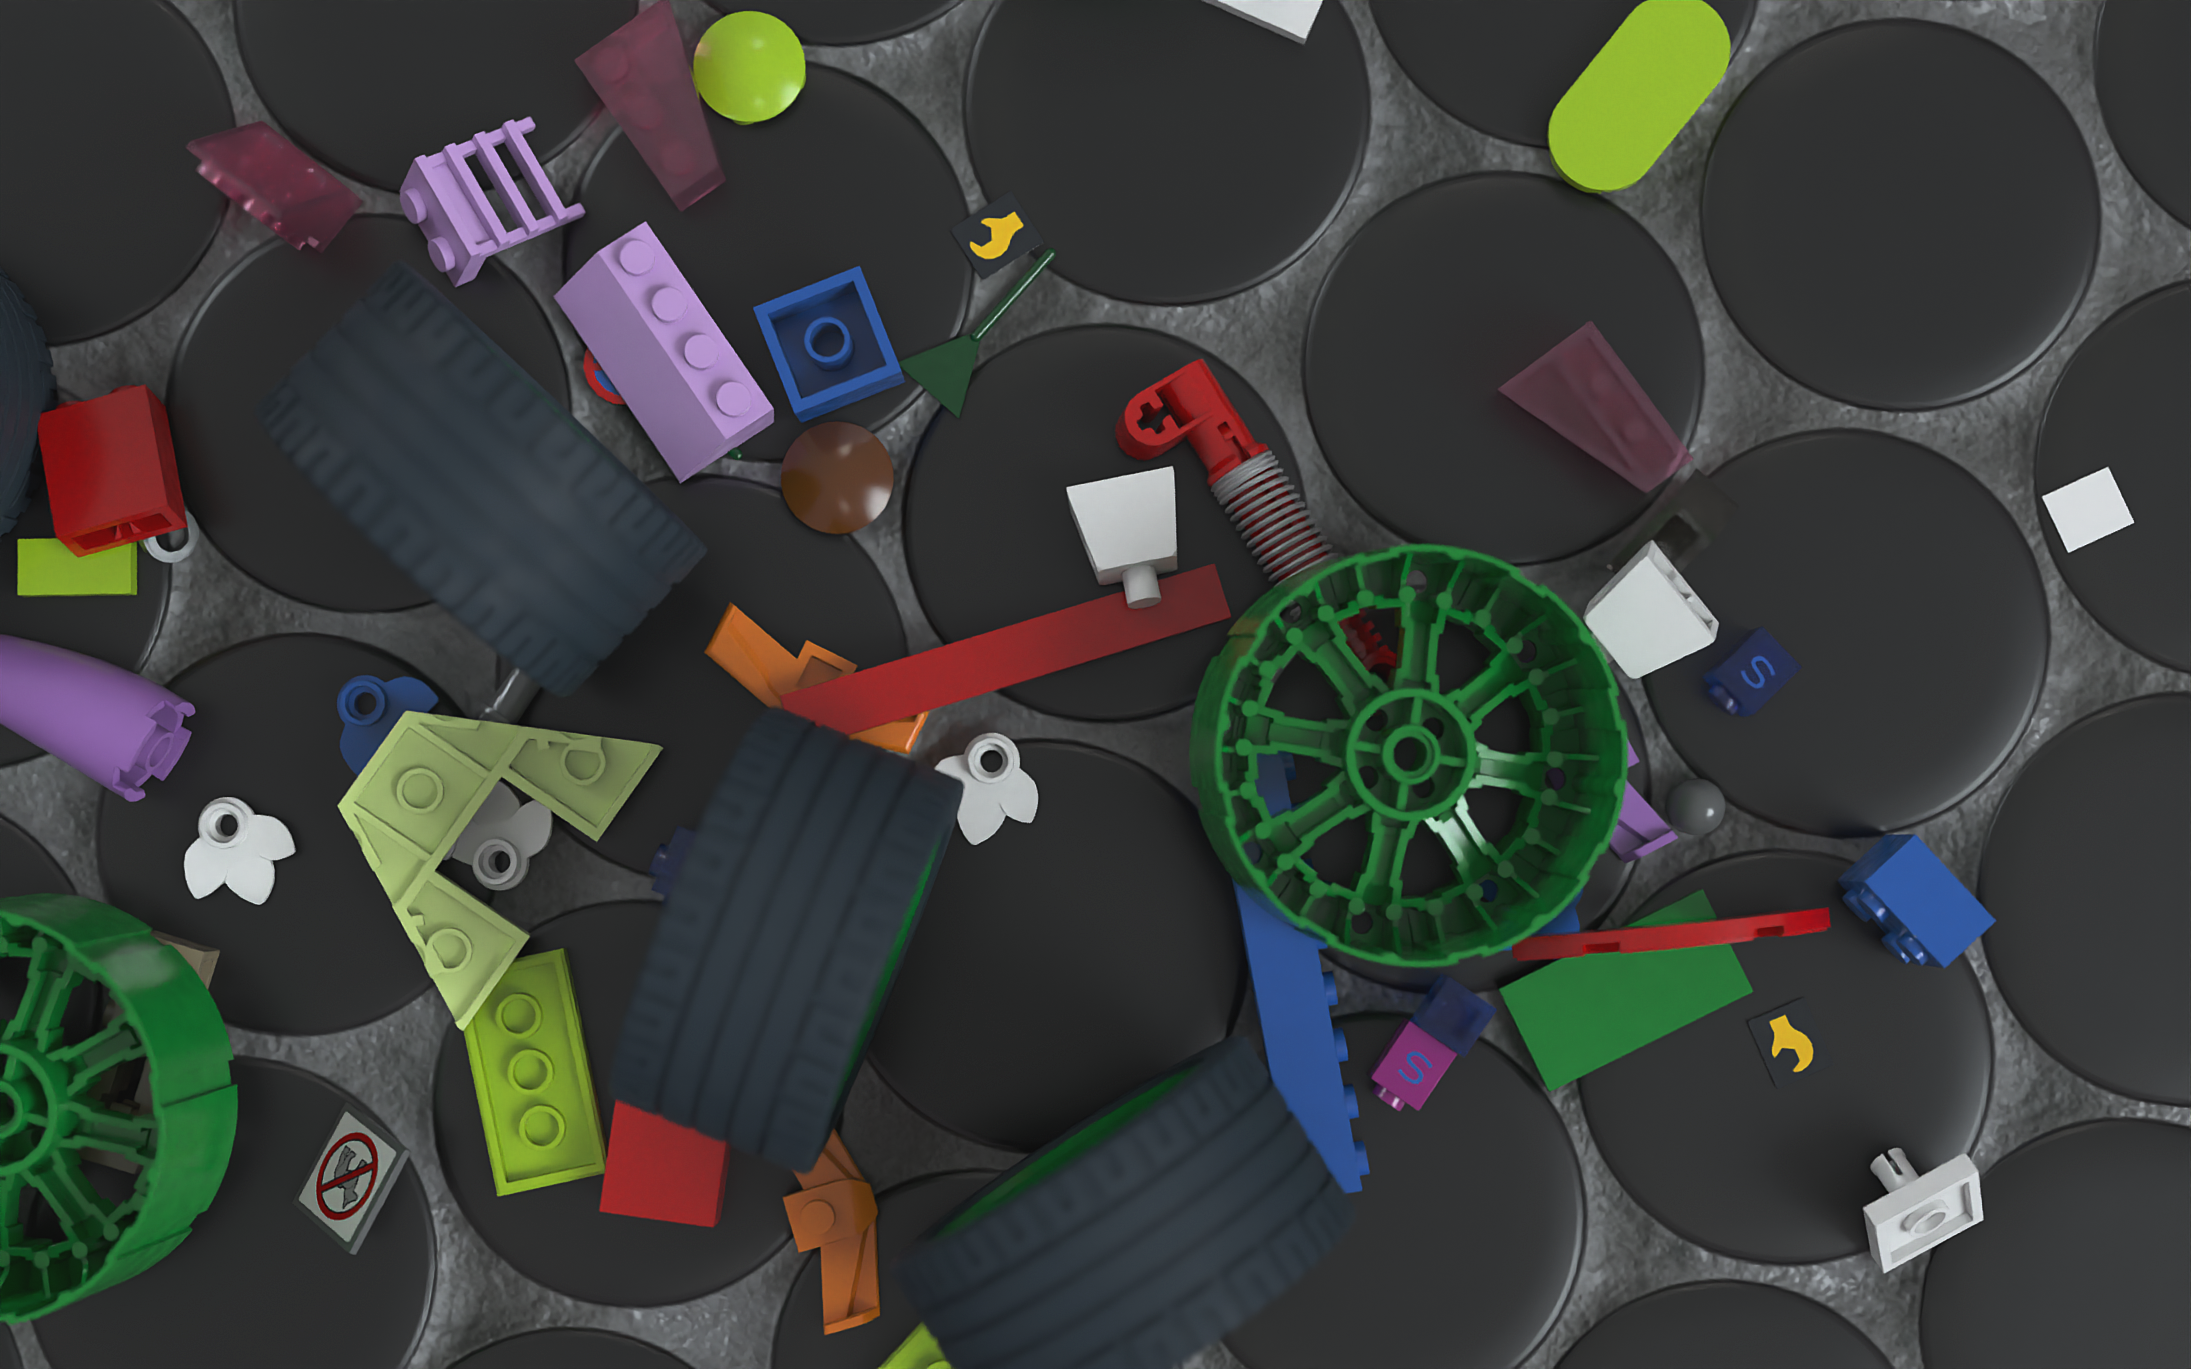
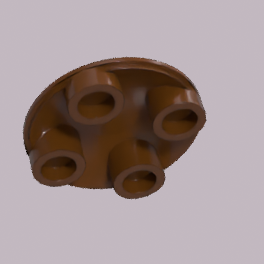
M848 422L822 423L802 433L788 449L781 468L782 492L791 511L807 526L829 534H853L873 522L886 507L893 489V465L883 444L865 428Z

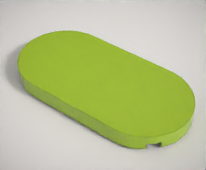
M1702 0L1644 1L1631 12L1555 107L1547 128L1548 153L1552 165L1567 183L1589 193L1620 191L1631 187L1646 174L1724 76L1729 64L1731 51L1727 28L1721 17L1710 5Z

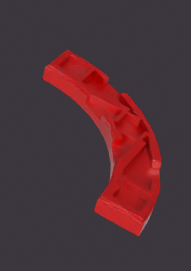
M1829 907L1793 909L1677 923L1529 935L1512 945L1513 958H1517V961L1583 957L1585 954L1633 953L1753 941V938L1786 937L1827 931V928L1831 927Z

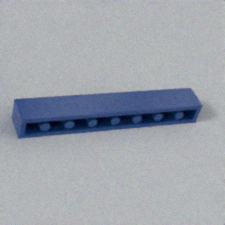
M1278 751V754H1257L1259 778L1255 779L1258 795L1264 797L1270 815L1284 808L1291 810L1301 802L1291 804L1287 781L1296 780L1292 753ZM1254 842L1244 844L1242 848L1251 864H1255L1261 857L1260 847ZM1311 858L1303 859L1314 870ZM1232 878L1265 1061L1269 1074L1268 1077L1273 1080L1288 1103L1287 1109L1293 1111L1308 1134L1307 1140L1313 1142L1328 1165L1327 1170L1333 1173L1344 1192L1347 1194L1362 1191L1360 1176L1369 1174V1165L1363 1140L1353 1142L1349 1119L1358 1118L1359 1112L1353 1084L1343 1085L1339 1062L1348 1061L1346 1040L1342 1027L1332 1029L1328 1006L1338 1004L1336 986L1332 971L1322 972L1318 953L1319 949L1327 948V944L1294 930V925L1270 915L1252 900Z

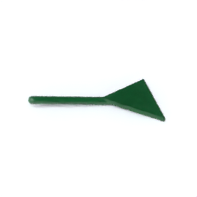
M1048 248L972 333L898 362L900 368L959 419L981 339L1055 258L1056 251L1053 248Z

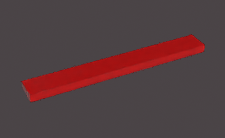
M1214 563L1158 580L1162 600L1153 606L1137 609L1129 608L1125 591L780 695L779 698L784 710L815 721L817 727L825 725L850 736L1231 618V614Z

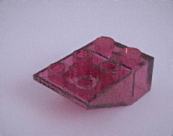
M262 120L192 140L186 147V149L202 160L195 169L199 174L298 250L307 242L322 254L363 203L349 188Z

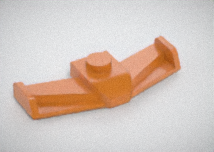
M729 602L704 651L706 655L768 708L779 707L783 709L779 698L780 695L853 674L858 666L806 640L796 659L731 602ZM930 711L853 734L849 738H858L882 749L909 754Z
M834 1128L812 1171L805 1175L793 1171L803 1190L783 1196L798 1252H804L817 1247L821 1249L824 1335L865 1324L880 1316L876 1216L879 1210L871 1183L863 1178Z

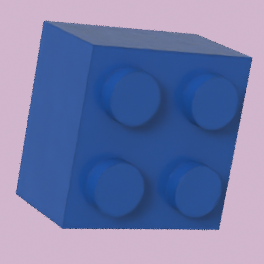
M860 266L753 307L794 414L801 423L906 382Z
M1916 834L1885 835L1836 880L1847 891L1842 897L1845 904L1864 922H1867L1870 918L1874 920L1886 933L1881 939L1882 943L1903 964H1907L1911 960L1913 964H1917L1920 967L1925 965L1946 968L1996 921Z

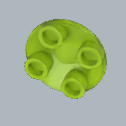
M743 11L723 17L704 33L695 51L693 72L696 86L701 96L717 113L740 125L764 121L780 114L792 104L806 82L805 57L798 38L785 23L766 13Z

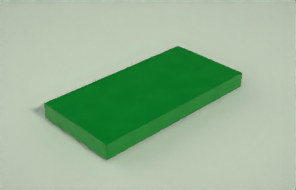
M1697 889L1622 927L1715 919L1717 917L1703 889ZM1730 943L1633 953L1585 954L1583 957L1558 958L1496 988L1546 1090L1549 1092L1754 992Z

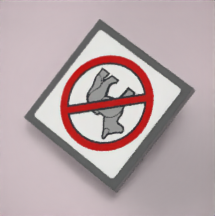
M346 1102L292 1204L348 1253L356 1255L411 1151L354 1104Z

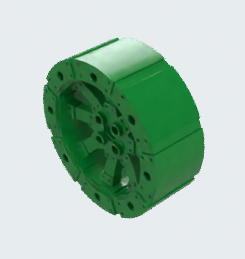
M1404 545L1355 553V555L1333 558L1315 564L1285 579L1247 609L1227 633L1230 639L1220 655L1213 656L1205 672L1195 702L1189 746L1191 782L1193 787L1198 788L1202 806L1198 813L1202 825L1218 858L1243 891L1270 915L1294 925V930L1360 958L1408 967L1458 964L1457 959L1473 955L1485 957L1499 952L1528 937L1565 908L1591 877L1587 873L1598 855H1604L1616 828L1626 789L1628 737L1626 721L1620 718L1616 696L1620 694L1601 649L1582 621L1556 594L1543 584L1535 585L1530 580L1521 576L1520 569L1485 554L1442 545ZM1414 570L1422 572L1426 578V586L1419 593H1415L1413 587L1406 585L1408 574ZM1293 600L1300 607V616L1295 622L1288 623L1281 618L1279 612ZM1368 606V610L1395 608V627L1400 628L1396 668L1390 669L1386 685L1375 674H1369L1345 643L1348 639L1338 624V621L1360 613L1359 609ZM1445 620L1456 625H1464L1473 631V636L1491 654L1482 662L1484 668L1459 688H1450L1439 694V675H1435L1438 636L1443 634ZM1523 640L1531 642L1535 648L1533 659L1527 663L1521 662L1516 656L1523 649ZM1296 653L1307 664H1314L1338 695L1334 699L1344 716L1343 720L1322 719L1321 722L1286 717L1282 711L1265 707L1268 696L1274 686V683L1270 681L1276 671L1284 669ZM1518 695L1529 716L1531 726L1529 729L1530 752H1518L1517 755L1488 750L1487 745L1477 743L1473 732L1483 723L1481 718L1506 698H1513ZM1378 709L1383 715V724L1379 729L1372 731L1365 722ZM1428 718H1434L1439 724V733L1436 737L1426 728L1422 727L1423 722ZM1230 719H1231V729H1230V731H1229L1227 734L1222 735L1223 732H1225V731L1228 729V727H1229V725H1230ZM1407 737L1414 743L1417 754L1414 763L1409 768L1401 770L1394 762L1393 750L1399 740ZM1278 751L1314 756L1316 757L1315 761L1335 766L1336 770L1321 783L1323 788L1291 810L1284 808L1270 815L1264 797L1257 793L1255 779L1259 778L1257 754H1278ZM1363 766L1370 767L1374 773L1373 783L1365 788L1358 773V770ZM1551 768L1559 769L1564 776V782L1557 790L1549 789L1545 785L1546 772ZM1428 779L1430 782L1429 792L1423 797L1416 796L1413 792L1412 784ZM1482 784L1509 788L1512 789L1511 793L1522 796L1515 815L1516 821L1508 835L1502 837L1495 846L1483 839L1466 812L1469 807L1463 794L1468 787L1481 788ZM1365 813V831L1369 832L1361 870L1360 872H1355L1349 890L1327 880L1322 882L1315 876L1318 873L1299 857L1314 845V839L1344 819L1351 820ZM1420 822L1428 832L1435 833L1452 860L1449 866L1455 879L1432 889L1433 892L1422 896L1416 894L1401 895L1403 880L1399 879L1408 838H1413L1417 824ZM1248 842L1256 843L1261 849V857L1255 864L1250 863L1242 848ZM1484 880L1492 881L1497 890L1495 897L1489 902H1482L1480 900L1483 896V888L1479 884ZM1365 911L1371 917V926L1364 933H1356L1351 927L1352 916L1359 915Z
M35 893L0 898V959L8 956L32 957L27 978H30L16 1018L11 1019L9 1024L5 1019L0 1020V1322L7 1321L8 1325L40 1317L130 1279L155 1265L172 1252L193 1230L189 1225L197 1214L207 1211L214 1199L229 1163L236 1132L238 1090L237 1084H231L228 1061L234 1060L231 1044L217 1006L196 971L172 944L163 945L150 934L152 928L141 920L111 905L68 894ZM84 976L94 983L102 982L111 990L108 995L118 1004L123 1013L107 1024L108 1028L82 1043L62 1048L64 1027L59 1026L73 987L80 986ZM5 1055H7L8 1060L6 1068L4 1069L3 1058ZM147 1055L152 1074H149L153 1095L154 1114L148 1113L136 1116L105 1109V1103L86 1094L89 1089L102 1080L100 1075L125 1061L135 1060ZM8 1095L14 1102L15 1112L7 1103ZM43 1127L47 1128L43 1137H41ZM92 1147L123 1154L126 1160L143 1165L144 1168L134 1185L137 1191L133 1197L123 1201L118 1208L109 1198L101 1199L77 1166L82 1163L77 1149ZM29 1183L33 1188L37 1187L62 1220L59 1224L68 1239L53 1242V1239L24 1236L23 1223L18 1222L21 1187Z

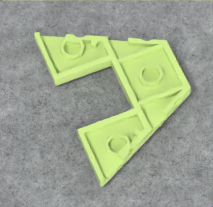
M406 710L340 801L338 808L349 828L356 836L362 847L363 854L372 870L375 871L392 903L395 913L411 942L414 943L430 977L433 978L460 1030L463 1031L531 935L436 870L501 777H503L597 842L662 751V746L646 742Z

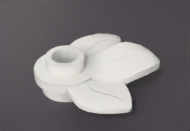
M985 733L977 736L968 744L964 755L945 758L934 768L961 779L965 784L957 819L963 834L972 845H977L995 834L1002 825L1006 815L1017 821L1031 823L1038 807L1037 787L1031 777L1019 768L1020 756L1018 749L1009 738L998 733ZM989 750L998 751L1003 759L1001 768L996 772H987L981 765L983 754Z
M499 780L459 836L452 857L472 865L477 880L485 887L492 890L512 889L525 878L529 869V858L547 846L552 835L553 812L536 800L522 806L515 792ZM502 851L506 852L510 857V866L503 873L499 872L495 867V858Z
M222 797L215 799L205 806L199 816L198 832L200 837L185 853V877L189 890L196 899L211 894L222 884L226 883L241 898L254 904H263L270 895L275 883V868L272 860H280L296 852L292 835L280 820L272 816L255 815L252 808L238 798ZM226 815H232L237 820L238 827L232 836L225 835L221 830V821Z

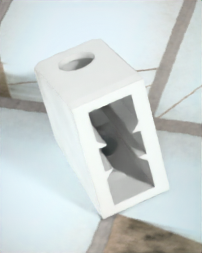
M1173 466L1066 487L1071 515L1099 584L1108 585L1123 582L1129 608H1145L1159 603L1162 599L1157 575L1177 570L1175 478Z
M1653 540L1645 544L1591 599L1583 616L1586 625L1593 632L1591 635L1601 649L1607 663L1615 659L1628 677L1632 679L1642 677L1710 645L1715 641L1719 625L1716 618Z

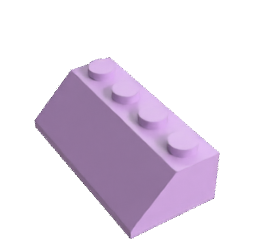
M646 221L599 250L554 295L555 301L679 483H682L725 455L731 449L774 423V408Z

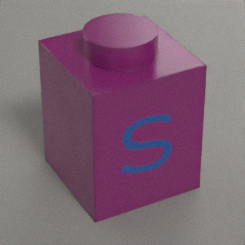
M1404 1018L1366 1073V1075L1377 1082L1372 1093L1399 1112L1405 1103L1419 1111L1457 1053Z

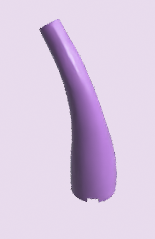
M0 634V724L42 748L130 802L138 801L145 797L146 794L140 786L151 775L162 781L167 777L181 757L192 734L191 731L181 725L184 715L189 717L196 712L194 705L153 680L107 661L60 646L13 635Z

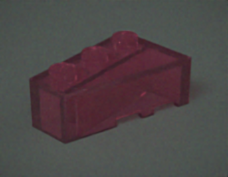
M659 0L574 60L680 212L726 181L709 120L694 77L693 67L682 36L679 20L670 0Z
M1591 320L1497 389V392L1642 494L1648 493L1693 460L1688 450Z

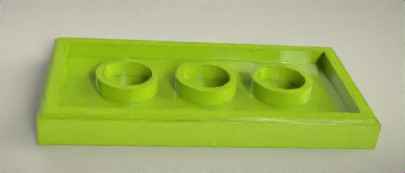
M567 948L516 958L463 1030L497 1196L604 1174L608 1154V1146Z

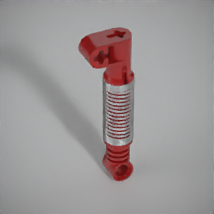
M1198 359L1138 393L1129 401L1116 424V439L1120 448L1127 455L1135 459L1149 460L1158 457L1188 439L1209 472L1207 483L1211 488V492H1215L1214 496L1218 497L1219 505L1229 503L1225 513H1235L1231 517L1230 522L1240 520L1241 523L1236 526V530L1240 531L1244 528L1246 530L1242 534L1241 539L1250 537L1252 540L1247 543V547L1251 548L1255 545L1257 547L1253 551L1252 556L1259 554L1263 556L1258 560L1257 564L1267 563L1268 566L1263 569V573L1270 571L1274 573L1269 577L1268 581L1273 582L1277 579L1281 583L1308 567L1338 557V553H1330L1333 545H1324L1327 541V536H1319L1322 528H1313L1316 524V519H1308L1311 511H1303L1305 502H1298L1300 494L1293 493L1295 485H1287L1289 477L1282 476L1284 468H1276L1278 460H1275V456L1272 455V451H1270L1267 444L1257 442L1204 359ZM1161 397L1180 428H1178L1171 415H1168L1162 420L1156 431L1151 427L1142 431L1138 427V422L1141 419L1144 423H1149L1155 419L1164 405L1159 398ZM1292 600L1285 607H1290L1296 602ZM1299 606L1290 613V615L1294 616L1293 620H1297L1300 616ZM1360 608V613L1338 621L1339 626L1348 639L1345 643L1368 672H1378L1388 680L1390 669L1396 668L1397 654L1391 652L1387 644L1379 647L1377 642L1382 637L1379 632L1373 636L1370 633V630L1375 627L1372 621L1363 622L1362 618L1367 615L1365 610ZM1377 709L1371 716H1378L1382 713Z

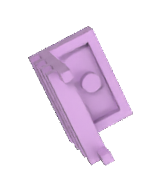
M531 117L517 122L512 119L503 123L502 127L487 134L482 131L475 134L472 140L457 146L455 143L444 146L442 152L427 158L425 154L414 158L399 192L401 206L405 215L413 224H419L428 240V251L434 265L439 271L447 273L454 287L475 279L486 257L579 219L585 214L581 203L566 209L564 208L524 139L523 135L533 131L535 128ZM505 143L547 217L535 220L495 151L494 146ZM476 155L518 229L508 233L505 231L464 158Z

